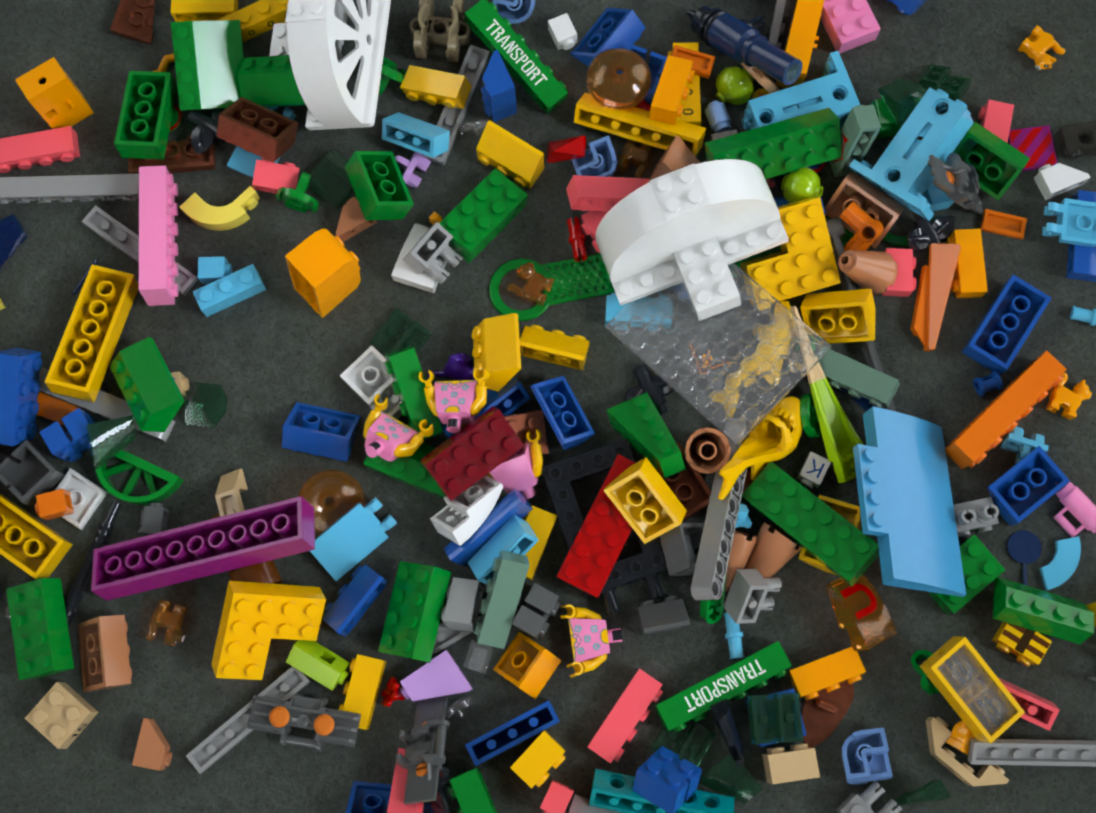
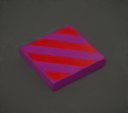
M1050 125L1010 130L1008 144L1030 158L1022 171L1038 170L1047 164L1051 166L1058 164Z

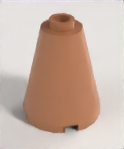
M848 250L842 253L838 261L839 268L862 289H872V294L874 295L886 292L885 289L889 285L892 286L898 274L896 261L893 260L889 253L883 251Z
M705 427L694 431L688 437L684 453L688 464L700 473L710 474L722 469L730 459L731 447L728 439L721 431Z
M763 522L757 535L758 539L744 569H757L763 578H771L800 552L802 547L796 542H792L789 537L771 525Z
M735 530L726 572L725 591L730 590L737 569L745 568L758 536L754 535L751 539L749 538V533Z

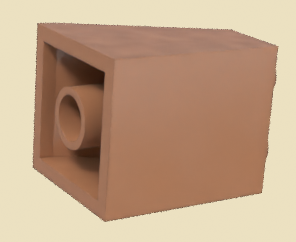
M676 135L659 160L648 183L652 179L693 163L699 164L700 161L682 139Z

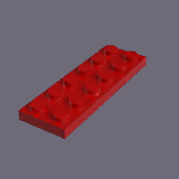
M619 454L556 578L596 598L599 597L633 529L603 491L628 467L635 464V462Z

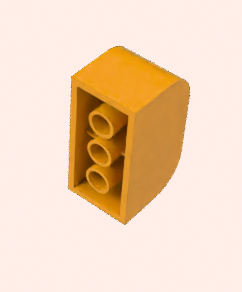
M320 229L314 232L285 255L294 289L322 318L360 284L361 277L358 257L352 251L349 252L344 247L342 240L337 235L333 236L327 229Z

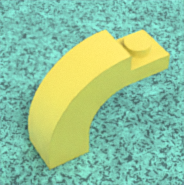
M249 186L232 203L216 207L207 204L194 193L180 206V209L198 226L208 230L223 231L236 228L247 222L250 217L246 211L254 209L260 197Z

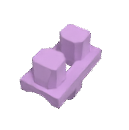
M418 152L413 153L410 161L399 155L394 156L398 167L404 171L402 176L406 186L416 189L422 178L413 174V170L417 168L425 173L431 161Z

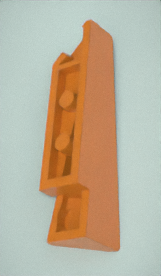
M931 243L929 245V266H922L910 330L914 336H918L925 352L933 351L936 348L961 249L959 244Z

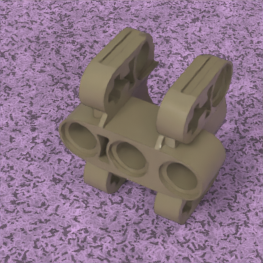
M419 0L418 17L410 22L416 59L427 60L429 44L447 46V50H445L447 62L458 63L460 46L467 45L471 40L470 27L464 22V0H453V5L450 6L452 18L434 17V0ZM439 30H444L443 33H436ZM459 32H465V33H466L465 35H462V36H459V35H458Z

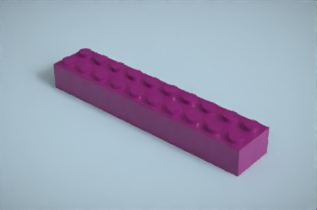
M300 496L96 548L93 553L91 591L108 601L315 550L314 507Z

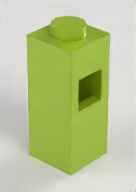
M298 640L293 645L286 660V663L332 691L338 684L343 685L349 676V673L346 671L350 662L315 641Z

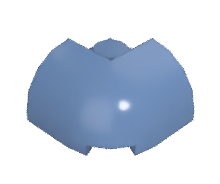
M493 0V4L498 10L497 13L502 18L505 17L510 24H519L527 20L532 14L536 0Z
M609 135L590 142V148L585 149V157L572 159L577 175L612 177L617 167L616 153Z
M884 728L859 730L853 732L844 741L842 761L847 783L864 785L870 781L892 779L893 775L888 757L889 747Z

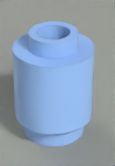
M719 101L709 103L704 112L711 130L715 131V133L729 131L732 121L725 104Z

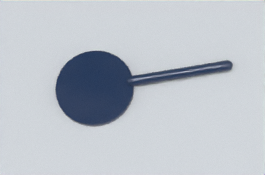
M1026 530L1013 533L1007 542V551L1010 557L1022 564L1023 585H1027V564L1036 561L1042 550L1038 537Z

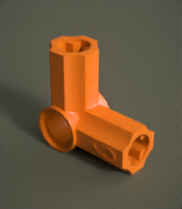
M854 201L839 216L857 232L843 247L844 252L848 250L866 251L883 233V224L877 219H872ZM867 227L873 228L875 235L869 234Z

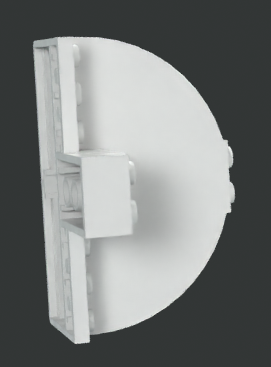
M288 0L286 23L274 24L269 56L289 55L297 87L308 107L305 124L308 130L364 128L374 125L391 0H368L367 8L366 0H356L359 13L353 0ZM348 16L354 23L355 30L347 25ZM344 40H354L355 49L342 58L341 51ZM360 59L353 96H351L347 89V82Z
M737 159L714 160L699 164L693 163L650 180L649 183L636 189L610 209L599 223L595 236L620 306L683 282L699 321L741 305L740 294L729 270V264L789 242L780 220L778 207L761 169L751 162Z

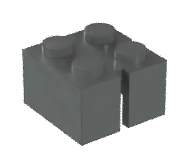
M25 440L11 453L13 457L21 460V463L7 457L0 464V480L5 486L10 487L9 490L23 504L31 507L37 502L36 495L47 493L65 476L37 445L28 440Z
M681 523V525L660 535L669 576H692L694 574L698 553L695 554L694 551L699 549L704 523Z
M534 583L525 599V606H521L512 622L513 627L535 639H538L539 635L544 637L550 626L547 623L550 615L555 617L561 606V603L558 602L559 596Z

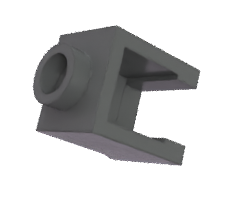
M151 502L149 506H144L140 519V526L142 527L138 533L151 535L167 531L169 510L164 508L161 503Z

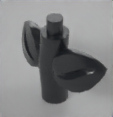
M215 109L210 117L197 110L191 111L188 115L187 122L196 127L191 133V144L198 155L207 151L212 146L215 138L221 143L226 142L217 137L219 114L226 109Z
M913 213L916 219L914 222L916 228L909 231L908 244L915 252H922L926 248L929 252V245L931 243L942 244L941 241L946 240L951 235L955 225V217L940 216L932 221H927L918 214Z
M646 363L634 368L632 371L638 385L629 388L623 402L647 392L659 414L667 413L668 410L664 405L667 401L664 396L669 395L677 388L680 377L670 371H660L652 378Z
M447 762L442 764V770L439 771L436 801L423 802L424 813H449V805L444 794L450 781L449 769L445 767Z

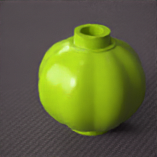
M727 67L716 78L717 93L715 96L720 102L742 105L753 94L754 87L752 82L754 78L744 67L742 69L739 67Z
M805 167L786 174L781 183V190L784 191V198L789 203L809 197L821 198L823 186H820L818 174L812 169Z

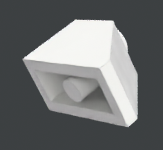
M1058 163L1053 166L1047 164L1039 168V172L1034 177V180L1044 199L1048 200L1084 185L1091 177L1088 173Z

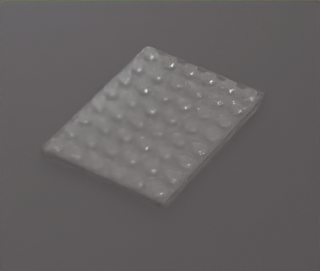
M732 263L728 267L740 294V306L699 321L685 285L682 282L629 302L605 327L712 425L738 446L829 352L831 345L737 265Z

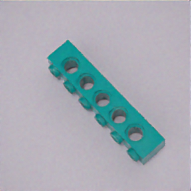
M595 769L589 806L622 813H668L632 791L635 781L634 776ZM696 790L675 813H734L735 797Z

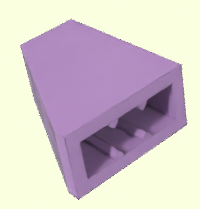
M447 650L400 681L403 686L400 688L406 700L411 698L413 702L466 693L473 690Z

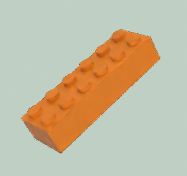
M1046 350L1033 360L945 448L946 454L962 470L967 466L972 468L974 465L979 464L987 456L986 453L995 448L1003 440L1002 437L1010 433L1018 425L1017 422L1026 417L1034 409L1033 406L1041 402L1049 394L1048 391L1056 387L1064 379L1062 374L1067 369Z

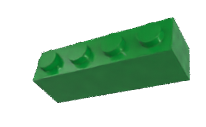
M409 346L385 355L386 361L384 366L388 375H392L394 382L391 383L394 394L399 395L401 403L398 406L402 416L407 418V426L420 432L419 423L426 419L428 425L425 429L433 424L434 433L432 436L442 433L443 430L439 418L433 415L426 402L424 393L425 383L419 379V373H423L415 348Z

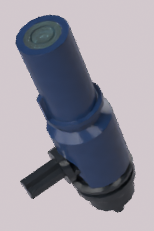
M703 6L697 11L691 9L687 11V15L692 19L691 28L698 34L699 39L736 62L744 63L749 67L754 66L787 86L793 84L800 76L803 68L802 61L771 44L765 36L760 35L758 32L759 29L765 26L761 16L750 21L746 19L739 20L719 8L711 9L707 6Z

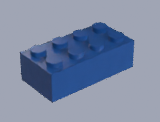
M1013 274L1002 286L961 353L990 371H997L1001 375L1011 365L1052 298Z
M21 348L0 351V444L14 446L23 443L25 440H32L37 433L36 414L39 410L37 399L41 387L39 374L42 368L40 351Z

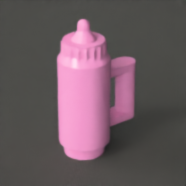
M1068 482L1055 493L1065 507L1053 518L1072 538L1084 528L1087 531L1090 530L1093 534L1096 533V505L1077 486ZM1067 510L1081 523L1077 529L1064 517L1063 513Z

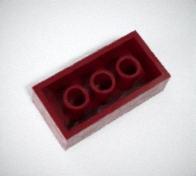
M492 406L462 428L460 432L454 434L423 457L420 462L443 494L452 501L523 448L524 444L501 411Z

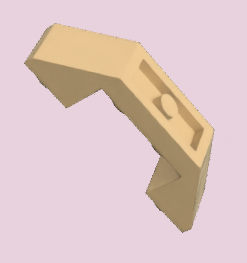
M243 469L232 471L222 475L215 494L220 517L245 511L240 495L241 492L248 490Z
M934 717L927 718L926 727L930 755L967 786L974 787L1008 783L1009 779L1004 776L1005 771L998 765H983L978 773L974 775L975 771L964 762L960 764L954 759L956 755L947 747L941 748L951 735V731L947 729L949 725L940 717L936 719Z

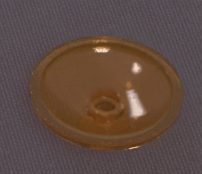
M613 48L600 53L592 60L587 70L586 82L588 90L596 102L609 109L624 110L636 106L645 98L651 84V73L645 60L637 53L624 48ZM621 70L623 73L617 74L616 71Z
M325 470L313 475L304 483L298 494V497L302 496L314 507V528L317 535L323 533L357 503L360 502L363 507L365 506V495L358 481L348 473L339 470ZM327 497H332L333 499L330 504L325 503Z

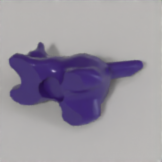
M465 353L450 355L444 370L432 371L434 377H450L462 381L475 380L473 377L474 366H472V358Z

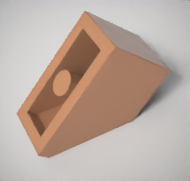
M352 197L343 205L335 235L344 242L377 223V220L366 221L357 197Z
M143 718L132 765L158 771L165 770V767L170 765L172 759V752H169L170 745L155 720Z

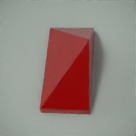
M586 136L548 142L547 163L585 157Z

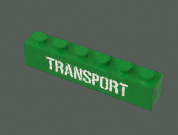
M480 0L465 12L464 21L492 53L498 50L506 69L544 112L549 114L567 98V87L562 81L556 80L553 76V71L548 65L541 63L537 52L527 47L522 35L516 34L512 30L510 22L497 13L496 6L487 0Z
M777 641L654 705V708L666 731L673 730L676 733L686 728L685 722L691 719L697 722L707 716L705 712L711 709V705L733 697L735 701L748 695L746 690L752 687L757 690L767 685L766 680L772 676L778 679L788 674L786 669L792 665L781 644Z

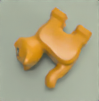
M1038 25L1018 48V51L1026 53L1029 58L1035 61V68L1037 70L1051 69L1052 64L1057 61L1056 58L1046 54L1050 48L1059 55L1065 53V49L1060 47L1058 42L1054 40V37L1044 32Z
M1064 372L1062 374L1064 379L1056 387H1053L1046 409L1056 414V411H1059V408L1062 407L1064 410L1061 416L1072 420L1076 418V411L1080 407L1081 402L1090 399L1092 392L1085 383V379L1077 383L1072 391L1064 387L1068 380V375Z
M959 721L954 725L951 735L945 743L968 755L970 738L976 737L963 721Z

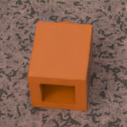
M59 489L36 495L35 511L40 518L51 520L74 514L69 491Z

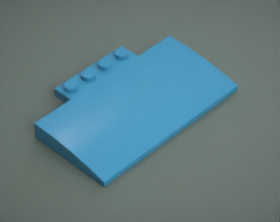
M873 406L863 414L866 445L857 444L853 447L862 532L863 534L877 536L883 585L964 597L966 596V588L942 427L911 415Z

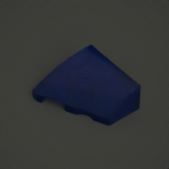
M14 214L0 220V271L6 260L13 256L16 248L28 237L20 220Z

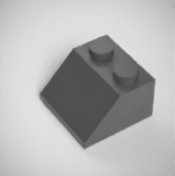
M677 596L663 598L664 602L655 604L654 600L641 602V607H637V614L642 636L688 627L690 620L683 599L677 600Z

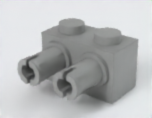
M436 222L425 232L403 260L418 274L427 271L442 284L450 273L436 262V257L440 255L453 268L460 263L459 261L463 257L449 246V241L453 236Z
M992 497L953 505L958 538L971 535L970 531L978 529L979 533L993 530L992 526L999 523L997 518L999 509L993 504Z
M737 569L725 600L724 608L736 624L756 623L760 610L771 611L773 609L774 599L772 596H766L767 592H779L782 582L778 577L763 578L757 569Z
M873 781L861 795L851 793L836 810L838 813H876L871 810V805L885 793V790L879 787V783ZM891 798L878 813H899L902 811V808L899 805L897 806V803Z

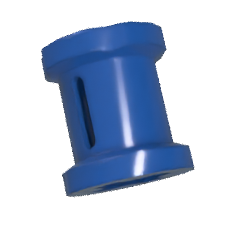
M992 371L988 376L973 379V385L978 396H984L986 392L995 389L999 391L1003 388L1002 379L997 371Z

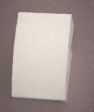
M415 223L403 245L391 276L393 281L435 293L439 281L427 271L418 274L403 260L430 228ZM440 255L436 257V262L445 268L447 261Z
M371 345L340 377L372 410L375 408L374 397L377 394H380L378 403H383L387 397L388 407L380 411V414L385 412L398 419L402 415L398 406L401 401L399 395H395L391 386V383L394 382L392 375H388L384 366L386 359Z
M485 475L452 501L444 497L447 506L430 518L437 532L461 546L486 520L501 494L503 485Z

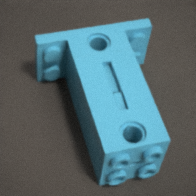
M839 51L829 54L822 77L749 100L742 118L744 130H752L825 108H830L838 116L840 128H842L852 107L860 105V102Z
M930 87L874 167L864 160L859 162L855 159L849 165L854 173L927 221H930L934 215L930 209L931 205L922 196L934 179L930 175L932 168L927 163L929 156L934 155L945 163L947 156L953 153L974 123L970 116L971 113L967 110L968 106L958 99L953 101L948 98L949 95L943 90L937 89L935 91Z

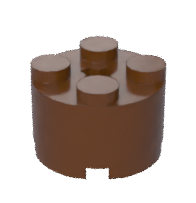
M274 560L227 572L231 581L282 584L281 575Z

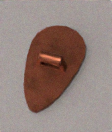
M848 681L839 683L841 687L828 693L824 689L818 692V697L808 701L804 700L802 719L807 733L806 736H803L804 744H808V747H815L828 738L836 729L853 702V683L849 684Z

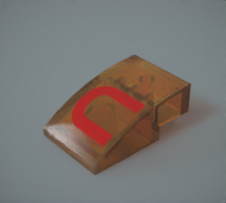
M864 575L852 587L841 578L826 585L839 628L847 629L854 651L869 650L897 634L884 602Z

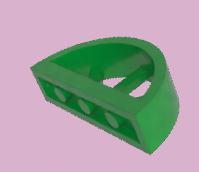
M100 439L97 444L94 463L100 483L110 494L127 503L134 505H149L151 502L158 503L171 496L184 481L179 476ZM107 454L127 463L107 469ZM135 468L122 493L119 492L111 483L109 477ZM142 472H144L150 495L141 497L130 496ZM153 475L168 482L159 491H157Z

